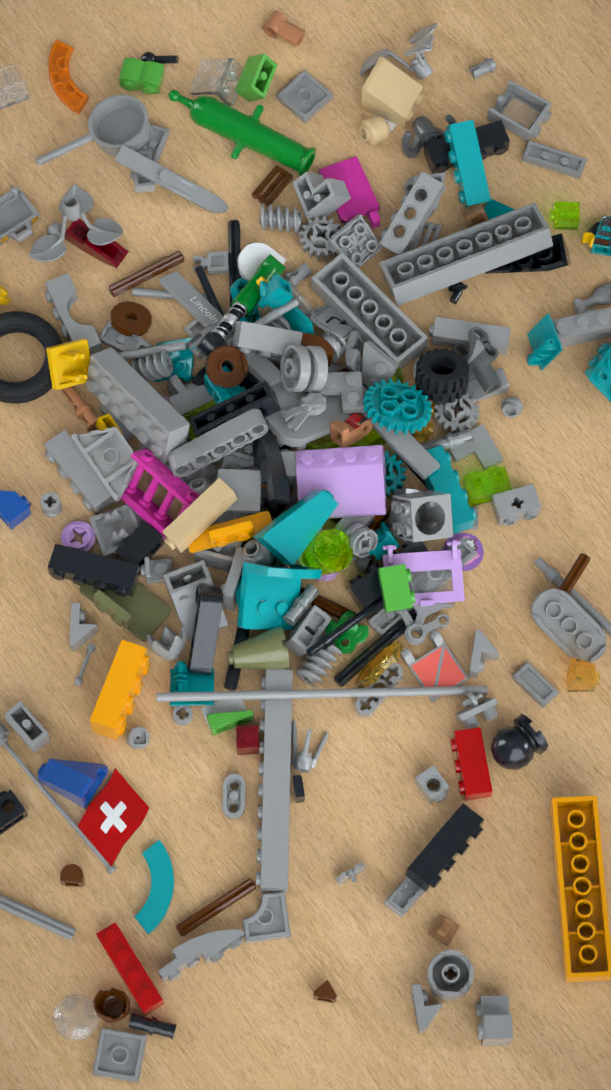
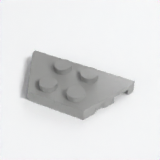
M117 427L106 428L103 431L94 430L87 434L71 435L117 503L132 480L138 465L131 457L134 451Z

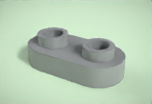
M230 774L223 782L222 809L224 815L229 819H238L245 811L246 783L239 774ZM232 784H237L239 788L237 790H232L230 786ZM235 805L238 807V810L232 812L229 808Z

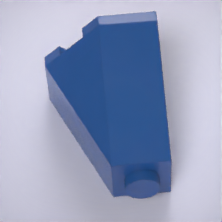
M49 759L47 764L43 763L38 770V779L44 786L86 809L109 773V770L104 764Z

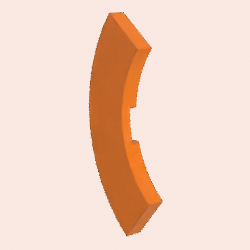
M56 39L48 60L50 82L61 102L73 112L80 114L89 100V95L82 92L74 84L69 74V63L74 47Z

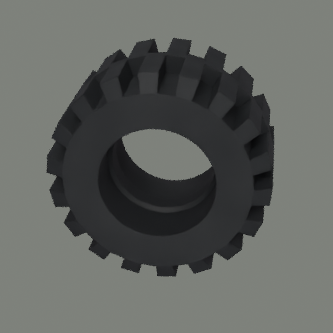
M435 348L433 351H426L416 363V390H423L422 395H428L427 400H433V403L441 402L446 404V402L452 403L455 402V399H461L468 389L470 367L467 359L463 358L461 353H456L455 350H447V348Z

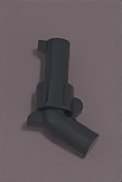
M462 282L449 286V291L454 292L450 302L457 304L463 290L467 289L468 286Z

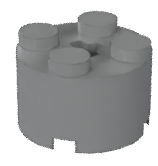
M446 950L436 955L430 962L427 971V984L431 993L446 1001H454L464 997L469 991L474 978V969L471 962L464 954L455 950ZM448 971H451L452 975L456 977L449 980L448 976L445 975H447Z

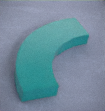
M160 840L142 853L150 869L151 889L145 905L134 916L148 935L159 926L166 916L174 892L172 863Z

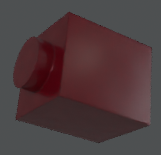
M236 726L237 755L259 754L258 726Z

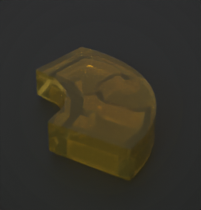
M397 641L389 645L367 663L358 675L355 685L358 688H364L376 683L388 667L399 661L403 647L401 643Z

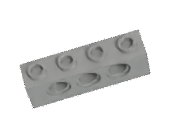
M423 171L414 178L412 182L413 188L410 193L407 192L401 201V208L393 213L390 219L391 225L388 229L385 228L380 236L381 241L379 244L398 255L409 251L447 187ZM426 191V198L423 201H418V193ZM410 209H415V217L408 219L407 212ZM399 227L405 228V234L402 237H397L396 230Z

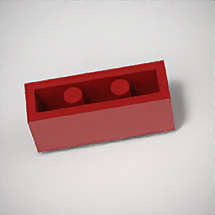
M481 727L454 731L453 738L450 739L452 752H456L457 760H454L455 772L460 773L461 781H458L460 795L464 794L465 801L491 797L493 790Z

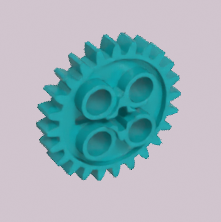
M383 379L380 384L374 382V385L369 386L368 391L365 392L362 403L364 405L363 411L368 412L366 417L373 418L372 423H380L378 428L385 426L387 427V432L393 429L395 434H398V431H402L404 435H406L407 430L414 434L415 429L421 431L422 427H426L430 421L433 408L430 407L431 401H427L428 395H422L423 390L416 391V385L410 387L407 381L401 384L400 379L396 383L392 379H389L388 383Z

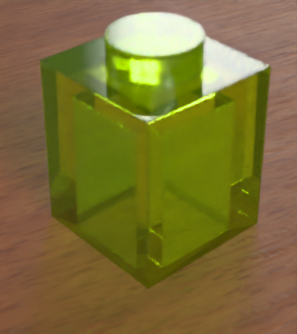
M580 202L554 203V208L549 211V222H553L554 230H578Z

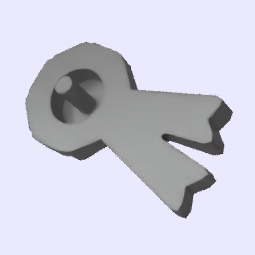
M309 392L301 397L300 406L282 411L281 417L284 418V422H289L287 428L293 429L296 432L309 415H319L326 410V398L319 392Z

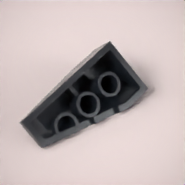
M563 234L551 236L552 247L487 271L485 274L550 271L570 265L569 251Z

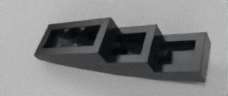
M268 428L265 435L252 441L254 466L260 467L261 484H266L268 488V501L287 505L291 501L286 469L278 443L272 431Z

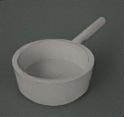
M114 95L104 99L90 114L88 121L90 133L38 157L36 164L39 166L93 140L102 151L112 156H117L122 144L137 152L145 145L150 135V122L146 107L140 100L130 95Z

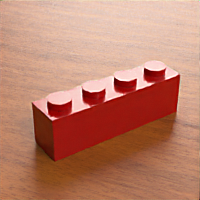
M116 922L96 933L98 941L143 1015L146 1016L164 1005L162 997Z

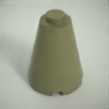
M282 627L273 628L231 646L230 651L227 652L229 665L233 664V667L237 669L288 670L289 654L288 648L285 647L284 640L286 638Z

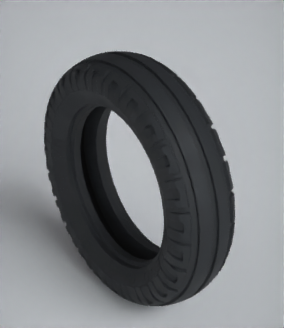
M23 311L1 313L0 337L10 333H25L35 337L45 349V361L38 373L30 379L21 382H7L0 379V402L19 404L36 400L52 388L46 348L63 344L62 340L50 323L35 314Z

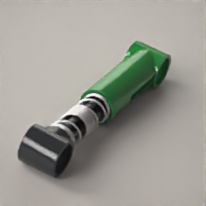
M269 254L232 301V308L219 321L218 326L214 330L209 331L196 347L208 356L214 349L226 345V337L230 336V331L235 330L236 321H240L241 317L248 316L261 299L260 286L256 280L262 276L269 282L273 275L278 274L280 276L286 267Z

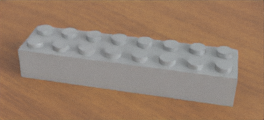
M534 202L379 263L384 280L396 305L399 306L552 247L553 242L550 228Z

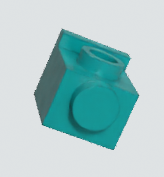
M384 521L380 523L382 526L380 529L374 530L377 534L378 542L376 548L369 552V555L374 554L378 561L383 558V555L388 554L387 550H383V546L396 545V549L400 547L394 534Z

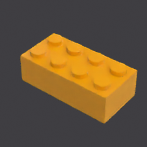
M121 640L90 718V724L94 733L117 741L120 735H124L128 724L125 722L128 715H132L135 708L134 698L136 695H140L143 687L141 680L143 675L148 674L151 667L147 648Z

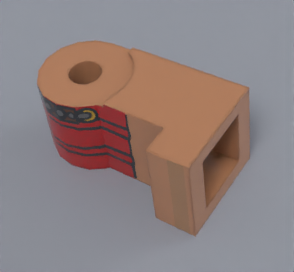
M360 413L352 414L349 419L343 422L334 420L330 422L331 441L345 448L367 436L371 432L373 424Z

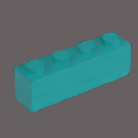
M474 120L448 125L446 131H444V137L451 149L449 151V159L451 163H454L455 167L453 177L455 183L459 185V203H463V208L490 202L491 197Z
M442 445L426 450L440 464V468L424 480L429 490L449 493L451 495L453 534L473 528L476 513L473 507H469L466 490L460 487L458 472L452 469L449 452L444 451Z

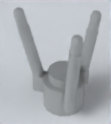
M292 721L291 764L294 765V770L310 773L311 768L315 769L316 762L329 733L326 732L313 758H311L312 754L308 753L312 730L308 729L303 751H299L297 755L296 721Z

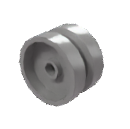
M289 345L284 350L280 364V375L282 384L288 392L305 391L317 393L324 388L328 376V360L322 347Z

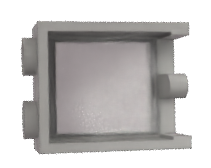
M509 80L504 95L500 94L498 96L495 108H489L487 120L492 122L502 120L505 129L523 138L528 143L533 137L536 138L539 135L542 123H547L552 114L550 112L551 103Z

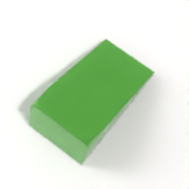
M249 710L208 714L206 718L212 735H217L236 726L253 721L254 715L253 711Z

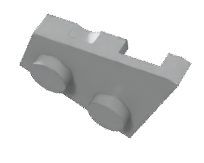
M370 340L364 342L362 383L368 387L373 386L374 382L380 384L382 379L388 383L399 364Z

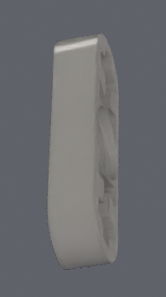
M397 663L387 664L367 688H373L376 685H382L385 688H395L402 680V667ZM388 670H397L398 677L392 676L389 680L391 686H389L385 681L389 676ZM359 697L356 701L355 710L361 717H370L387 697H371L373 700L369 704L370 710L365 709L364 711L361 710V703L366 704L370 697Z

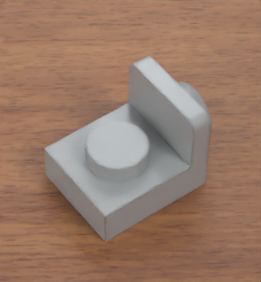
M144 557L145 564H141L142 577L147 578V584L164 583L163 575L172 572L171 558L149 561V557Z

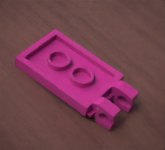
M357 156L319 169V174L323 175L325 180L327 178L342 180L347 187L351 199L336 210L341 224L349 222L357 214H361V216L367 215L372 229L380 227L381 219L377 212L380 210V205Z

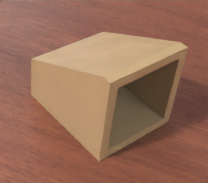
M380 56L362 87L361 109L405 128L408 122H412L416 113L414 111L416 107H420L425 95H422L423 86Z

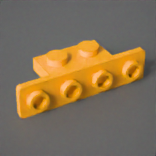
M265 511L211 525L188 546L189 552L195 553L214 547H223L237 541H246L272 522L270 512Z

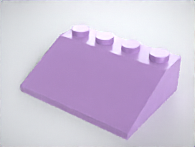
M382 445L296 451L298 502L313 490L325 489L334 495L333 499L338 503V506L329 518L386 515L385 455Z

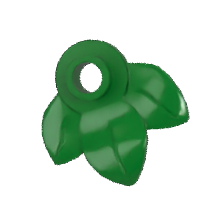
M347 611L340 617L338 622L331 620L325 628L326 634L332 632L355 614L352 611ZM356 624L334 640L335 646L342 654L352 653L357 644L367 639L369 627ZM344 639L349 640V645L346 647L341 644Z

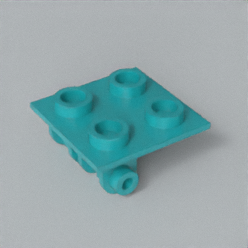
M547 313L527 333L533 349V353L527 356V364L530 366L539 365L541 371L563 351L554 323L551 320L550 314Z
M194 337L157 343L156 346L186 341L187 349L169 352L168 354L173 364V373L169 377H163L161 380H155L154 382L167 381L174 375H177L179 379L182 378L184 383L191 382L195 359L193 357L195 350Z
M178 661L174 669H170V693L214 692V668H212L210 676L189 674L185 662ZM214 701L170 702V706L214 705Z

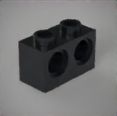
M12 790L0 793L1 835L28 816ZM7 803L15 805L14 809L10 812L3 810Z

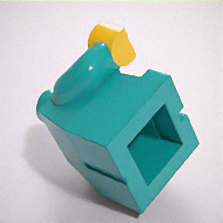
M278 274L273 275L269 282L262 276L256 280L260 286L261 300L258 301V305L261 308L268 305L275 309L285 305L293 298L291 283L285 279L283 280Z

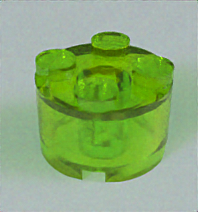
M338 529L320 531L302 553L301 561L308 567L322 569L321 576L342 571L349 566L353 558V548H350L349 543L350 539L344 532Z

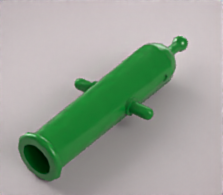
M177 90L169 92V99L171 101H177L190 109V117L197 125L235 142L236 145L231 153L232 159H237L242 149L248 148L298 171L299 176L308 172L312 166L316 155V148L311 147L309 149L260 123L259 117L264 110L262 105H257L253 114L247 116L210 96L202 95L193 100L180 95Z

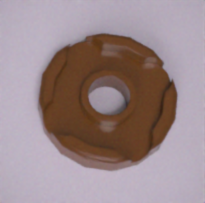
M127 301L113 307L110 320L112 327L118 333L125 336H132V334L142 336L150 329L152 316L143 305ZM126 318H132L135 321H129Z
M223 345L214 349L208 355L205 362V371L208 379L214 385L220 388H232L239 385L246 377L248 362L245 355L236 347ZM224 361H228L231 364V372L223 371L222 363Z

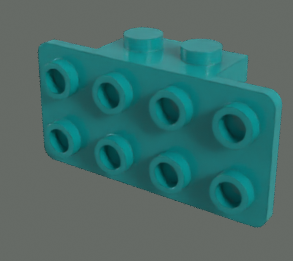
M605 342L597 349L598 354L588 361L589 367L584 374L611 402V342L608 344Z

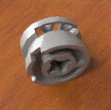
M329 330L325 331L321 337L327 340L333 348L334 355L331 363L334 364L346 352L347 344L340 334Z
M356 523L350 526L343 538L345 548L360 558L368 556L369 552L376 548L378 542L377 534L363 523Z

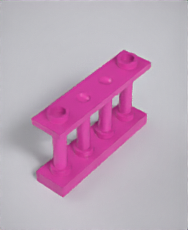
M144 448L131 454V457L138 465L121 499L165 538L162 531L174 521L167 514L174 498L176 497L184 504L179 513L180 515L199 497V494L193 491L178 476L175 477L173 472L157 459L151 451ZM146 470L153 476V479L146 493H143L137 487V484ZM161 483L169 491L159 507L153 502L152 498Z

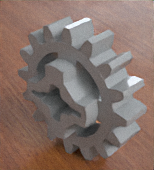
M315 216V221L308 219L307 225L303 224L302 231H299V238H301L299 239V244L303 246V252L309 251V257L311 258L313 255H316L317 260L321 256H324L325 260H327L329 254L334 257L336 252L327 239L340 229V224L334 225V219L331 218L327 221L326 216H323L322 220H319L318 216Z
M469 392L462 395L461 399H455V402H446V404L437 402V405H434V412H436L434 413V419L438 420V427L444 426L443 432L449 429L453 434L455 431L461 432L464 429H471V426H476V419H479L480 414L478 413L479 405H474L476 398L469 399ZM456 407H458L459 412L457 414V417L455 418L454 412L456 411Z

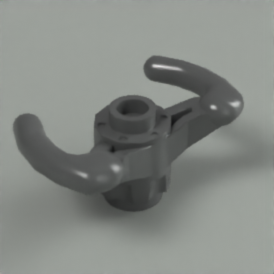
M448 114L445 117L449 125L457 123L452 115ZM425 116L416 118L412 127L415 137L411 146L409 147L412 136L410 131H405L402 138L403 153L407 158L416 157L421 148L424 147V143L443 138L444 130L435 127L432 121Z

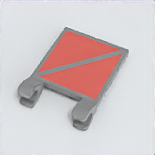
M438 630L432 631L429 635V639L436 648L415 661L408 648H405L400 653L401 659L409 667L421 687L459 686L469 679L445 644ZM443 695L428 696V697H429V699L431 700V702H434L435 700H437L438 698L442 697Z

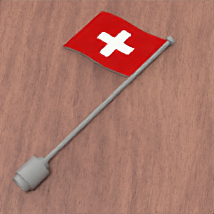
M0 722V747L4 746L108 868L107 872L110 875L114 873L116 867L113 864L123 846L142 825L149 811L147 804L115 768L107 785L88 806L77 826L7 744L10 732Z

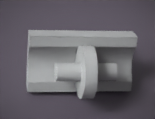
M470 690L466 692L467 699L462 701L461 704L463 707L469 705L471 707L455 714L457 720L462 721L467 729L476 728L479 726V722L475 715L482 712L486 721L497 718L498 714L495 705L498 703L495 698L492 699L491 697L478 703L477 701L484 698L482 693L474 695Z

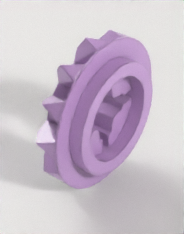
M71 522L65 526L61 533L63 546L86 552L94 546L95 532L86 522ZM74 532L79 536L83 535V544L79 543L78 541L74 542Z

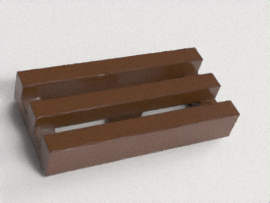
M276 165L252 193V198H257L261 204L264 203L268 208L292 181L293 175ZM279 172L280 175L275 179V181H273V183H272V184L270 185V187L265 191V193H264L263 195H260V193L264 190V188L269 184V182H270V181L274 178V176ZM284 177H286L282 181V183L277 187V189L272 193V195L268 199H266L270 195V193L275 189V187L280 183V181Z

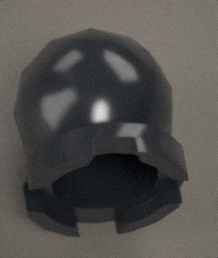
M520 714L513 720L515 726H508L500 730L493 738L491 752L494 760L500 767L519 770L531 762L534 752L542 754L547 750L548 743L540 730L535 732L529 725L532 723L531 719L524 714Z

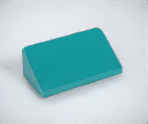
M297 306L282 315L293 331L314 334L312 321Z

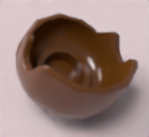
M112 987L109 990H100L94 998V1010L104 1022L116 1023L125 1019L128 1015L130 1001L123 991Z

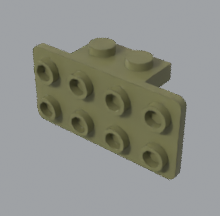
M138 582L134 595H127L126 597L119 596L110 590L100 591L87 584L80 587L81 594L92 601L100 612H106L111 616L114 623L120 627H125L143 642L147 641V635H153L171 614L169 606Z

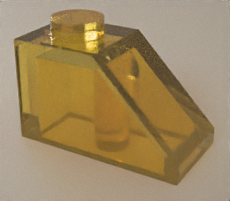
M571 658L567 668V691L594 692L596 685L600 684L599 671L595 670V664Z

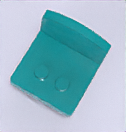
M243 562L242 577L236 590V603L239 608L238 627L268 630L282 627L283 630H293L295 626L287 624L283 616L290 610L295 598L299 597L301 579L321 578L322 569L299 564L290 565V568H280Z

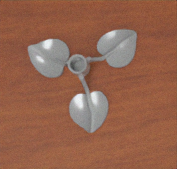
M437 22L422 28L410 38L409 43H415V45L407 49L404 55H416L410 61L412 65H409L386 48L376 52L365 61L360 70V75L362 76L364 71L374 67L380 56L383 58L392 56L407 67L410 72L414 71L420 80L429 76L433 69L427 62L423 52L432 51L434 40L432 32L437 27Z
M74 184L60 203L59 208L63 218L60 239L55 235H44L35 241L28 254L31 258L41 262H51L62 257L67 249L62 243L65 238L67 219L77 221L81 217L87 227L91 229L87 233L88 240L95 245H106L121 237L123 230L118 223L108 218L97 219L94 225H91L84 214L92 209L94 205L93 198L78 185Z

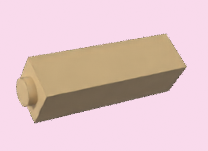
M218 478L162 531L166 538L164 540L165 544L171 550L176 548L182 553L238 500L235 492Z

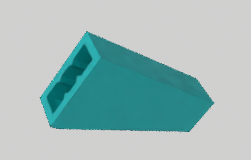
M313 490L257 532L254 538L284 565H294L338 506V503L333 499L334 495L328 490Z

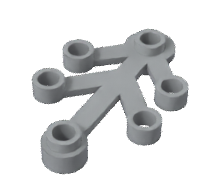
M444 570L426 571L428 582L424 593L434 592L436 583L443 578ZM436 572L438 577L433 578L430 573ZM408 582L411 590H414V584ZM452 602L450 605L446 603H434V606L413 605L417 614L415 622L407 610L395 611L396 614L401 616L407 627L404 633L405 639L410 644L419 645L424 642L427 633L437 628H446L449 624V617L445 614L438 615L436 620L425 625L423 623L425 617L443 608L450 609L454 606L455 602ZM444 618L446 624H440L439 619ZM416 631L419 633V637L415 638L411 633Z

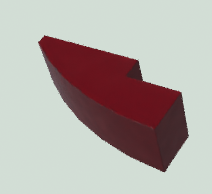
M81 219L73 221L65 232L64 239L90 256L117 268L129 251L115 241L106 245L92 244L87 237V233L91 229Z

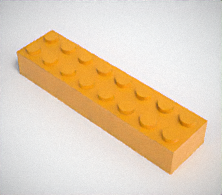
M597 796L552 798L549 805L564 982L610 981L611 944Z

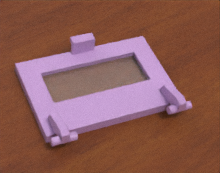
M447 541V546H451L452 550L393 554V550H396V545L383 546V550L388 551L387 555H383V567L405 564L406 569L410 568L412 581L408 583L410 590H414L416 603L412 605L434 606V603L465 601L461 549H457L460 541Z

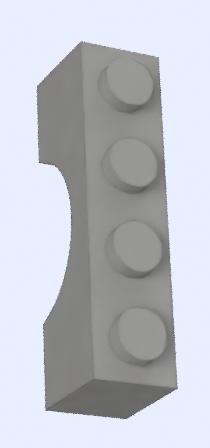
M67 273L45 282L46 291H44L47 302H52L54 306L52 312L55 319H60L62 323L60 329L64 338L68 337L70 342L82 338L87 339L90 356L102 351L101 342L93 325L79 324L69 315L72 305L78 300L77 291L69 274Z

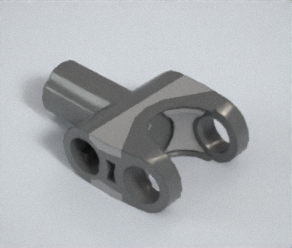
M473 327L468 332L470 350H467L461 344H456L451 350H455L456 353L457 350L460 351L463 358L467 359L470 367L468 382L477 378L484 392L490 394L502 386L491 366V363L498 357V351L493 341L483 329Z

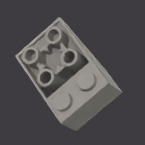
M204 560L163 575L165 587L181 626H185L188 641L192 640L196 616L195 594L197 585L214 586ZM223 608L219 629L229 626Z

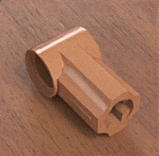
M274 11L262 27L268 36L272 38L279 37L295 47L301 44L305 36V30L289 22L287 17L279 11Z

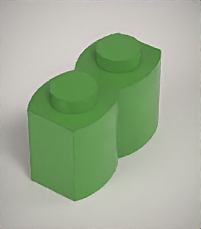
M125 58L119 77L120 86L127 91L141 90L149 95L160 93L165 74L164 65L151 61L144 62L135 58Z

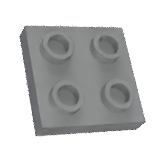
M127 504L89 518L102 554L106 557L115 555L118 547L139 526L132 508Z

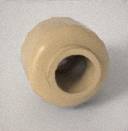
M380 116L364 120L359 128L361 140L368 145H375L386 141L390 132L389 123Z

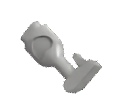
M611 282L596 288L593 296L583 301L579 298L574 299L573 305L577 315L595 311L594 308L586 310L587 307L594 304L606 305L611 303Z

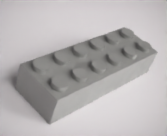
M343 253L338 255L311 278V289L353 329L359 331L364 342L370 340L399 364L395 373H398L427 348L428 337Z
M112 347L91 355L86 382L87 389L163 464L168 462V454L186 444L190 423Z

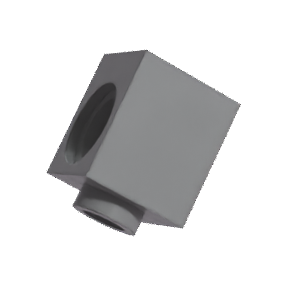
M434 765L415 777L414 783L429 804L434 801L439 803L448 796L446 793L449 790V785ZM435 782L438 784L439 789L432 791L428 789L427 784Z

